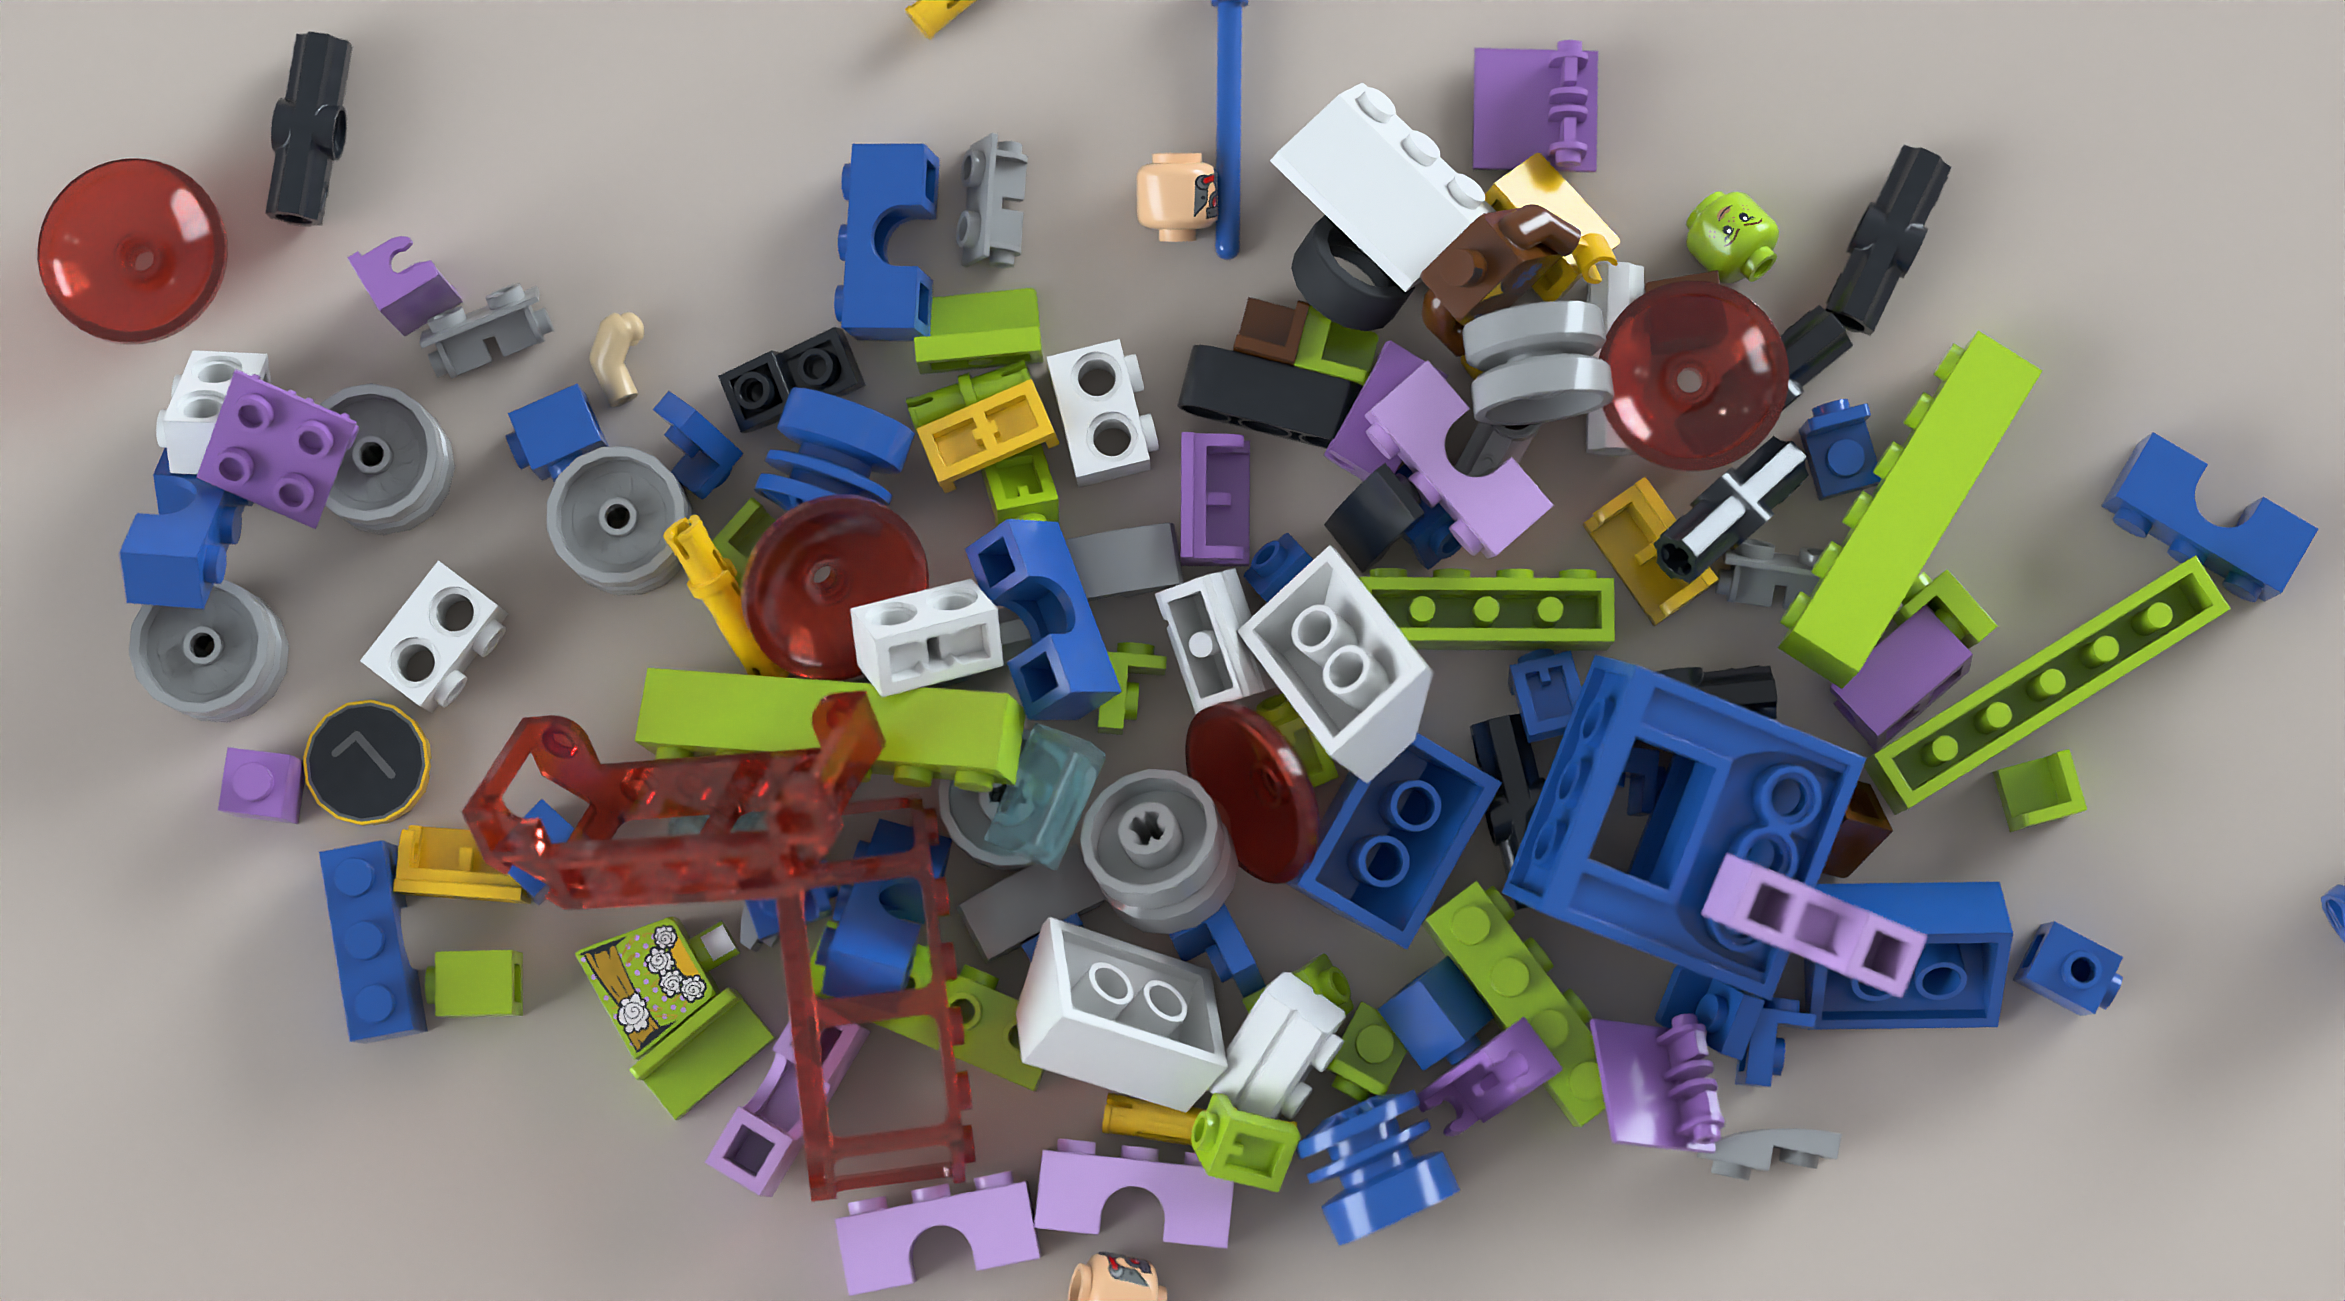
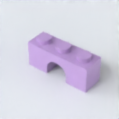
M1427 360L1364 415L1372 425L1365 432L1385 457L1391 460L1395 455H1398L1414 473L1408 479L1418 491L1420 498L1429 507L1433 508L1437 503H1440L1455 522L1449 527V530L1461 546L1472 556L1481 551L1489 559L1497 556L1554 505L1512 457L1502 462L1490 474L1484 477L1466 476L1458 472L1450 464L1445 452L1446 434L1451 425L1470 408Z
M1730 854L1725 856L1702 912V915L1794 952L1901 998L1927 938L1923 934Z
M805 994L772 1049L776 1052L767 1076L751 1100L745 1106L737 1107L705 1163L757 1195L773 1197L871 1031L821 1001Z
M1058 1138L1057 1151L1043 1150L1034 1228L1099 1235L1102 1210L1108 1197L1120 1188L1138 1186L1151 1191L1163 1206L1165 1213L1163 1242L1227 1248L1234 1182L1208 1176L1196 1153L1185 1152L1184 1164L1158 1162L1160 1149L1122 1145L1121 1155L1118 1158L1095 1155L1096 1142Z
M1012 1171L974 1178L976 1191L951 1196L949 1183L912 1190V1204L888 1208L886 1196L848 1203L850 1216L837 1218L835 1223L849 1296L916 1282L913 1263L914 1246L925 1230L937 1225L950 1226L963 1233L972 1247L976 1271L1041 1258L1042 1253L1037 1228H1034L1035 1216L1028 1181L1014 1183Z

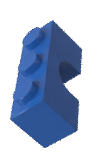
M852 144L851 163H845L843 166L841 186L844 199L849 201L847 224H841L839 228L838 252L840 259L845 261L844 285H838L835 291L834 310L837 321L841 322V328L858 341H914V337L930 336L933 280L918 266L890 265L887 257L889 239L899 226L912 220H937L940 159L926 144Z
M2152 432L2136 445L2101 505L2115 514L2113 517L2114 523L2130 534L2146 538L2149 534L2170 546L2167 550L2168 554L2179 563H2183L2196 555L2204 567L2224 578L2222 585L2225 589L2241 599L2250 602H2256L2257 599L2265 602L2281 594L2316 535L2318 528L2265 497L2248 505L2234 527H2219L2210 523L2201 515L2195 501L2197 483L2208 464Z
M164 448L153 473L159 514L136 513L119 551L127 603L204 609L213 585L223 582L226 571V552L229 545H236L239 542L243 510L245 506H252L254 502L196 478L197 474L170 473L167 448Z
M1007 519L965 548L978 586L995 606L1006 607L1017 614L1030 633L1032 646L1007 662L1028 720H1079L1122 692L1058 522Z
M879 818L871 841L859 840L849 876L856 878L854 885L842 883L833 912V920L839 921L837 929L825 927L816 955L815 964L826 967L821 994L897 1014L913 969L921 925L901 919L929 925L944 883L952 838Z
M380 840L319 852L349 1042L366 1044L428 1032L418 970L413 969L410 965L402 936L401 909L407 908L406 896L393 892L398 858L397 845Z

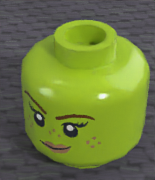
M1722 191L1712 193L1696 206L1687 219L1686 226L1689 232L1686 238V246L1688 250L1709 272L1718 270L1721 283L1733 284L1744 278L1754 282L1766 274L1777 259L1773 249L1778 241L1779 229L1775 221L1744 192H1730L1726 195Z

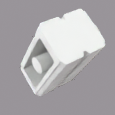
M1236 568L1208 574L1155 594L1164 620H1168L1169 626L1166 629L1195 714L1276 687L1272 677L1237 632L1252 615Z
M1281 973L1265 988L1226 1050L1225 1055L1228 1068L1207 1090L1212 1094L1227 1095L1233 1106L1237 1107L1239 1111L1276 1120L1283 1114L1292 1120L1313 1091V1088L1304 1083L1313 1067L1323 1072L1344 1043V1040L1335 1035V1033L1346 1018L1345 1011L1324 996L1313 993V988L1292 973Z

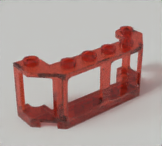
M866 690L831 693L819 700L812 713L811 722L821 748L601 764L589 736L576 722L558 715L523 717L462 810V815L486 864L505 875L514 865L551 887L545 899L564 910L797 897L822 856H825L843 826L841 816L846 806L882 752L886 741ZM530 752L542 776L589 804L567 842L552 843L541 818L519 817L513 814L504 804L502 796ZM767 811L763 819L768 829L732 831L737 820L746 813ZM710 815L699 834L612 839L618 828L627 821Z
M918 793L767 811V826L811 1202L837 1199V1193L841 1191L937 1178H952L954 1184L966 1182L965 1164L975 1163L976 1158L971 1124L962 1125L960 1111L972 1109L968 1070L957 1072L955 1070L953 1046L965 1045L961 1007H948L946 982L957 980V967L953 941L941 943L938 917L950 916L946 877H933L929 846L939 845L935 807L923 808L922 797ZM909 808L913 847L907 852L812 864L804 863L798 856L794 822ZM900 877H915L918 879L931 981L921 988L833 999H821L815 995L812 984L803 906L805 893L810 889ZM920 1015L932 1016L936 1023L946 1114L944 1122L934 1126L849 1137H837L831 1133L828 1122L819 1044L821 1032L833 1026ZM938 1145L948 1148L949 1162L841 1176L834 1175L835 1163L845 1157Z

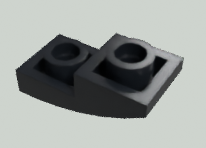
M833 327L783 352L771 350L718 376L741 433H748L779 422L788 395L793 387L807 388L842 397L866 386L845 332L838 327Z
M1384 463L1342 502L1324 525L1363 574L1384 557L1393 543L1411 531L1425 512L1419 506L1421 498L1410 480L1400 473L1395 475L1387 464Z

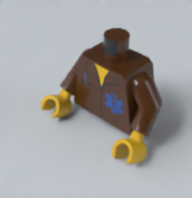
M1527 204L1521 208L1484 213L1476 218L1422 271L1420 278L1429 288L1424 295L1421 311L1422 320L1425 326L1456 357H1461L1462 366L1474 381L1482 374V371L1466 363L1462 335L1466 324L1478 317L1510 308L1563 256L1566 257L1572 254L1583 279L1590 284L1602 282V278L1594 265L1595 263L1608 261L1612 265L1617 266L1618 262L1602 234L1589 233L1581 237V231L1577 227L1537 204Z

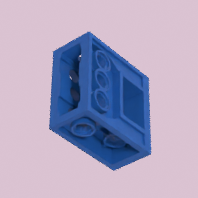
M1595 654L1502 893L1542 913L1771 1001L1790 951L1702 915L1703 909L1726 854L1758 865L1815 890L1866 758L1638 665ZM1636 739L1669 752L1673 756L1656 796L1654 808L1649 814L1626 873L1588 857L1633 742Z

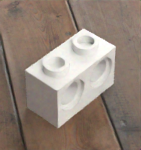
M1120 339L1048 356V369L1078 488L1151 470L1149 452L1159 450V444L1151 413L1139 416L1134 393L1143 391L1144 385L1136 354L1124 356ZM1093 369L1108 371L1115 379L1113 388L1102 396H1092L1084 392L1080 387V381L1088 371ZM1109 428H1117L1124 431L1130 438L1129 447L1125 452L1117 456L1102 454L1094 445L1097 436L1102 431Z
M192 351L183 374L175 375L172 399L168 409H161L157 418V442L159 447L167 448L170 473L198 474L234 371L237 369L251 376L257 374L261 376L260 380L271 384L268 354Z
M438 560L360 661L417 705L433 713L439 704L447 707L462 691L467 682V677L463 673L477 654L485 657L497 646L506 631V627L501 623L509 613ZM470 601L474 609L471 623L463 630L449 631L445 622L448 609L456 602ZM419 651H431L434 656L435 665L430 676L419 682L410 681L407 675V664L410 658Z
M972 579L850 608L857 665L881 697L1004 666L998 610Z

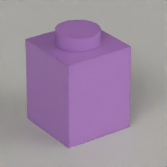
M227 747L218 811L236 817L298 824L305 783L303 760L288 754Z

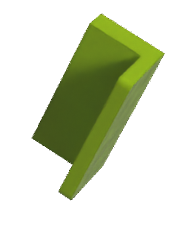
M1024 288L932 297L930 336L914 337L916 363L920 374L1002 367L1017 363L1021 359H1024L1026 364L1044 363L1036 290Z
M727 987L635 1063L629 1071L636 1080L644 1081L675 1120H679L773 1042L776 1037L736 989Z

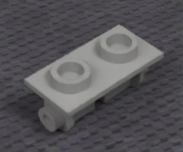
M991 133L971 145L970 149L965 153L962 162L961 182L963 186L967 187L966 210L961 213L957 225V243L959 247H963L962 266L969 267L990 255L989 265L999 268L1014 267V258L1021 255L1023 212L1002 209V199L1015 202L1024 200L1028 157L1022 154L1021 143L1001 141L998 142L997 146L998 134Z
M520 283L513 284L486 296L488 306L468 314L464 313L462 307H456L430 318L427 321L430 329L421 332L419 343L422 348L435 343L438 350L428 354L436 376L440 377L449 373L450 377L454 378L462 373L492 362L491 355L484 342V339L495 336L503 357L544 342L543 335L554 331L545 308L534 312L531 307L532 304L539 302L538 287L535 286L523 291Z
M1746 539L1734 551L1728 549L1722 555L1724 563L1731 564L1730 570H1718L1717 577L1719 580L1716 582L1715 593L1727 595L1726 599L1728 602L1771 607L1775 585L1786 586L1782 607L1787 610L1799 591L1809 596L1820 578L1811 573V570L1824 550L1801 548L1799 556L1774 552L1775 545L1769 542Z

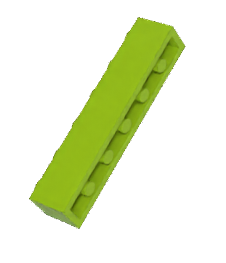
M1979 330L1964 348L1955 343L1951 345L1933 375L1942 380L1933 397L1923 392L1903 424L1912 429L1902 446L1892 441L1875 466L1872 473L1882 479L1873 494L1870 495L1862 490L1844 516L1842 523L1851 528L1844 541L1839 545L1831 540L1813 566L1811 573L1820 578L1809 596L1799 591L1782 616L1779 623L1787 627L1788 631L1777 647L1778 649L1841 689L1859 673L2043 370Z
M2195 555L1867 757L1864 768L1894 815L1899 814L2134 670L2231 608Z
M647 668L634 741L653 753L656 763L673 768H692L693 760L714 761L713 766L715 768L734 773H750L752 765L773 766L775 773L795 778L811 777L812 769L833 771L834 777L850 782L867 783L871 781L872 774L892 775L894 782L911 787H930L932 779L954 780V786L973 792H991L993 790V783L1015 785L1026 714L1024 708L1008 693L919 687L881 697L875 687L869 683Z

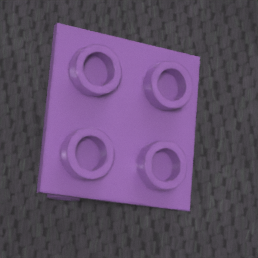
M1578 40L1559 41L1557 43V50L1475 48L1472 170L1511 171L1535 153H1540L1558 172L1596 173L1598 51L1582 50V42Z
M236 369L196 478L316 529L346 449L349 450L357 436L359 426L346 413L340 415L315 404L314 399L309 397L303 399L297 396L296 392L291 389L287 392L260 380L261 376L257 374L251 376Z
M1682 1014L1674 1017L1671 1020L1672 1029L1602 1019L1590 1020L1612 1142L1709 1154L1716 1152L1714 1143L1721 1139L1720 1129L1725 1126V1120L1720 1113L1716 1093L1718 1089L1717 1081L1713 1078H1704L1714 1071L1712 1061L1702 1059L1709 1055L1705 1038L1707 1031L1705 1025L1698 1023L1697 1016L1695 1014Z

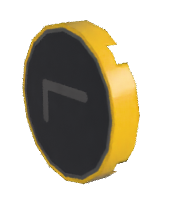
M371 699L345 703L326 714L309 735L303 756L305 783L317 804L336 819L362 826L388 824L410 812L426 792L430 779V759H432L430 743L418 722L394 705Z

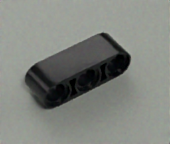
M1194 345L1177 407L1202 418L1327 449L1332 439H1335L1363 386L1346 379L1223 348Z

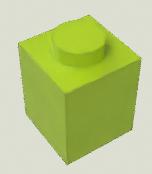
M515 950L436 951L435 966H428L425 973L427 1004H435V1016L445 1018L523 1016V953Z

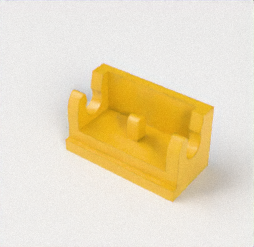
M1032 379L916 429L937 481L945 494L957 489L954 481L1043 442H1046L1049 449L1060 445Z
M1645 476L1595 511L1593 516L1585 521L1582 526L1655 627L1710 589L1719 579L1711 567H1709L1692 583L1688 584L1678 578L1671 579L1656 563L1658 556L1653 543L1677 520Z
M409 825L408 829H402L393 892L409 896L531 904V899L526 890L504 871L490 855L491 850L507 834L506 832Z

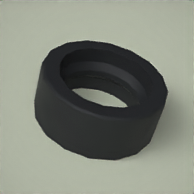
M1326 215L1314 224L1294 253L1291 270L1297 288L1307 302L1323 316L1346 328L1361 331L1384 328L1396 316L1415 289L1414 286L1405 292ZM1334 257L1342 258L1357 266L1371 279L1375 286L1353 277L1339 265Z

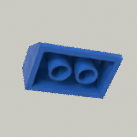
M1417 732L1415 741L1369 783H1366L1351 771L1348 772L1285 884L1343 918L1404 949H1408L1502 782Z
M2000 882L1846 883L1816 885V891L1923 934L1927 938L1902 998L1804 957L1806 1013L1816 1015L1815 1028H1809L1808 1030L1998 1027L2013 938V929Z

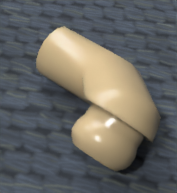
M614 312L600 322L590 353L591 366L611 407L628 403L639 395L624 363L629 346L637 345L644 336V326L641 319L631 312L621 315Z

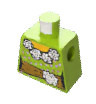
M671 916L585 947L576 952L575 955L633 1059L640 1060L721 993L709 971L739 955L740 950L722 920L690 938L680 919Z

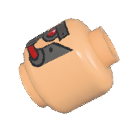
M1153 153L1152 163L1145 164L1138 170L1137 218L1142 226L1159 229V241H1196V229L1207 228L1216 222L1218 217L1217 171L1212 165L1202 163V153Z
M1103 1251L1091 1256L1087 1264L1080 1263L1077 1265L1071 1278L1068 1301H1167V1289L1165 1286L1158 1285L1156 1269L1150 1261Z

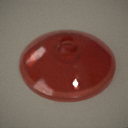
M140 158L109 161L85 171L72 180L58 194L47 211L41 226L37 247V261L42 284L58 311L83 332L107 342L126 345L146 344L166 339L179 333L197 320L218 293L224 279L228 259V240L225 225L217 206L208 193L194 179L181 170L159 161ZM144 252H152L154 257L152 265L146 270H137L135 266L137 257Z
M1673 282L1657 287L1638 297L1614 321L1599 354V359L1608 363L1611 369L1614 398L1611 403L1602 407V410L1612 430L1638 456L1653 464L1672 470L1685 472L1713 470L1729 465L1746 456L1774 428L1781 415L1788 393L1789 366L1787 354L1780 334L1773 322L1756 303L1745 295L1724 285L1712 282ZM1686 370L1695 372L1700 379L1699 389L1695 392L1683 391L1677 383L1679 373Z
M847 494L815 498L783 514L765 531L755 545L747 562L742 581L741 602L744 619L758 647L771 661L785 671L801 678L813 680L840 681L858 677L864 673L857 665L850 608L929 589L928 563L924 549L915 532L907 522L884 504L863 496ZM829 566V576L824 581L815 583V573L820 568Z
M1222 701L1202 709L1192 719L1186 735L1185 759L1188 777L1198 781L1213 800L1220 814L1221 821L1234 841L1238 866L1254 878L1270 884H1283L1299 877L1313 862L1320 832L1316 795L1310 774L1301 756L1285 735L1270 720L1246 706L1235 702Z

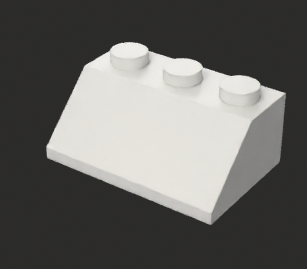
M1362 82L1339 94L1286 143L1270 161L1406 292L1422 282L1420 278L1422 271L1476 218L1484 213L1495 212L1496 210L1485 201L1483 190L1474 180L1466 175L1457 174L1439 157V148L1428 136L1419 131H1412L1395 114V107L1387 96L1374 88H1368Z
M1329 545L1240 627L1237 632L1328 754L1360 779L1369 783L1415 741L1433 672L1337 550Z
M1049 917L1044 922L1016 1010L1022 1062L1186 1113L1228 1068L1211 970Z

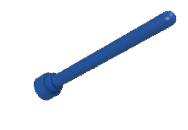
M1211 0V5L1217 7L1216 171L1218 182V217L1215 223V250L1220 258L1231 260L1240 251L1242 8L1248 6V0Z

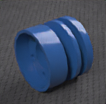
M793 387L788 395L777 429L788 439L799 444L800 448L798 453L770 449L765 458V462L788 475L789 478L761 473L754 491L777 504L787 514L812 525L835 532L847 531L871 536L878 535L884 519L876 512L860 505V502L886 507L890 505L892 495L881 485L869 479L871 471L896 475L901 473L915 433L897 420L855 402L820 391Z
M1414 1089L1400 1094L1376 1095L1322 1120L1297 1144L1295 1151L1299 1160L1324 1149L1327 1150L1331 1162L1306 1174L1310 1184L1340 1178L1344 1190L1330 1198L1321 1207L1339 1246L1392 1225L1460 1191L1443 1151L1430 1152L1414 1157L1409 1145L1432 1128L1428 1118L1403 1129L1398 1124L1395 1116L1421 1104Z

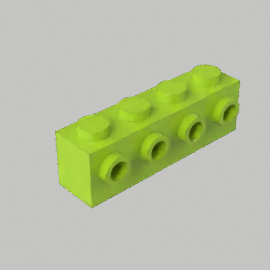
M1377 568L1370 570V577H1359V580L1415 650L1552 649L1554 651H1607L1615 642L1614 578H1597V571L1568 569L1559 571V578H1534V571L1529 569H1501L1496 571V577H1471V571L1468 569L1445 568L1433 570V577H1408L1406 569Z
M1475 881L1423 921L1422 926L1443 954L1451 958L1493 1014L1494 1018L1492 1019L1501 1031H1504L1519 1019L1525 1017L1563 1068L1555 1076L1544 1082L1542 1086L1573 1127H1582L1606 1109L1593 1035L1585 1025L1593 1017L1571 988L1561 993L1547 975V972L1554 968V965L1540 945L1532 937L1522 942L1510 926L1508 921L1515 917V914L1500 892L1493 885L1484 891L1479 883Z
M828 920L826 926L837 929L838 923ZM819 940L798 991L1027 1089L1037 1091L1045 1069L1022 1062L1016 1018L1019 1000L995 991L999 978L964 964L960 975L936 966L941 956L940 953L917 944L910 978L897 1014L821 994L826 967L815 964Z

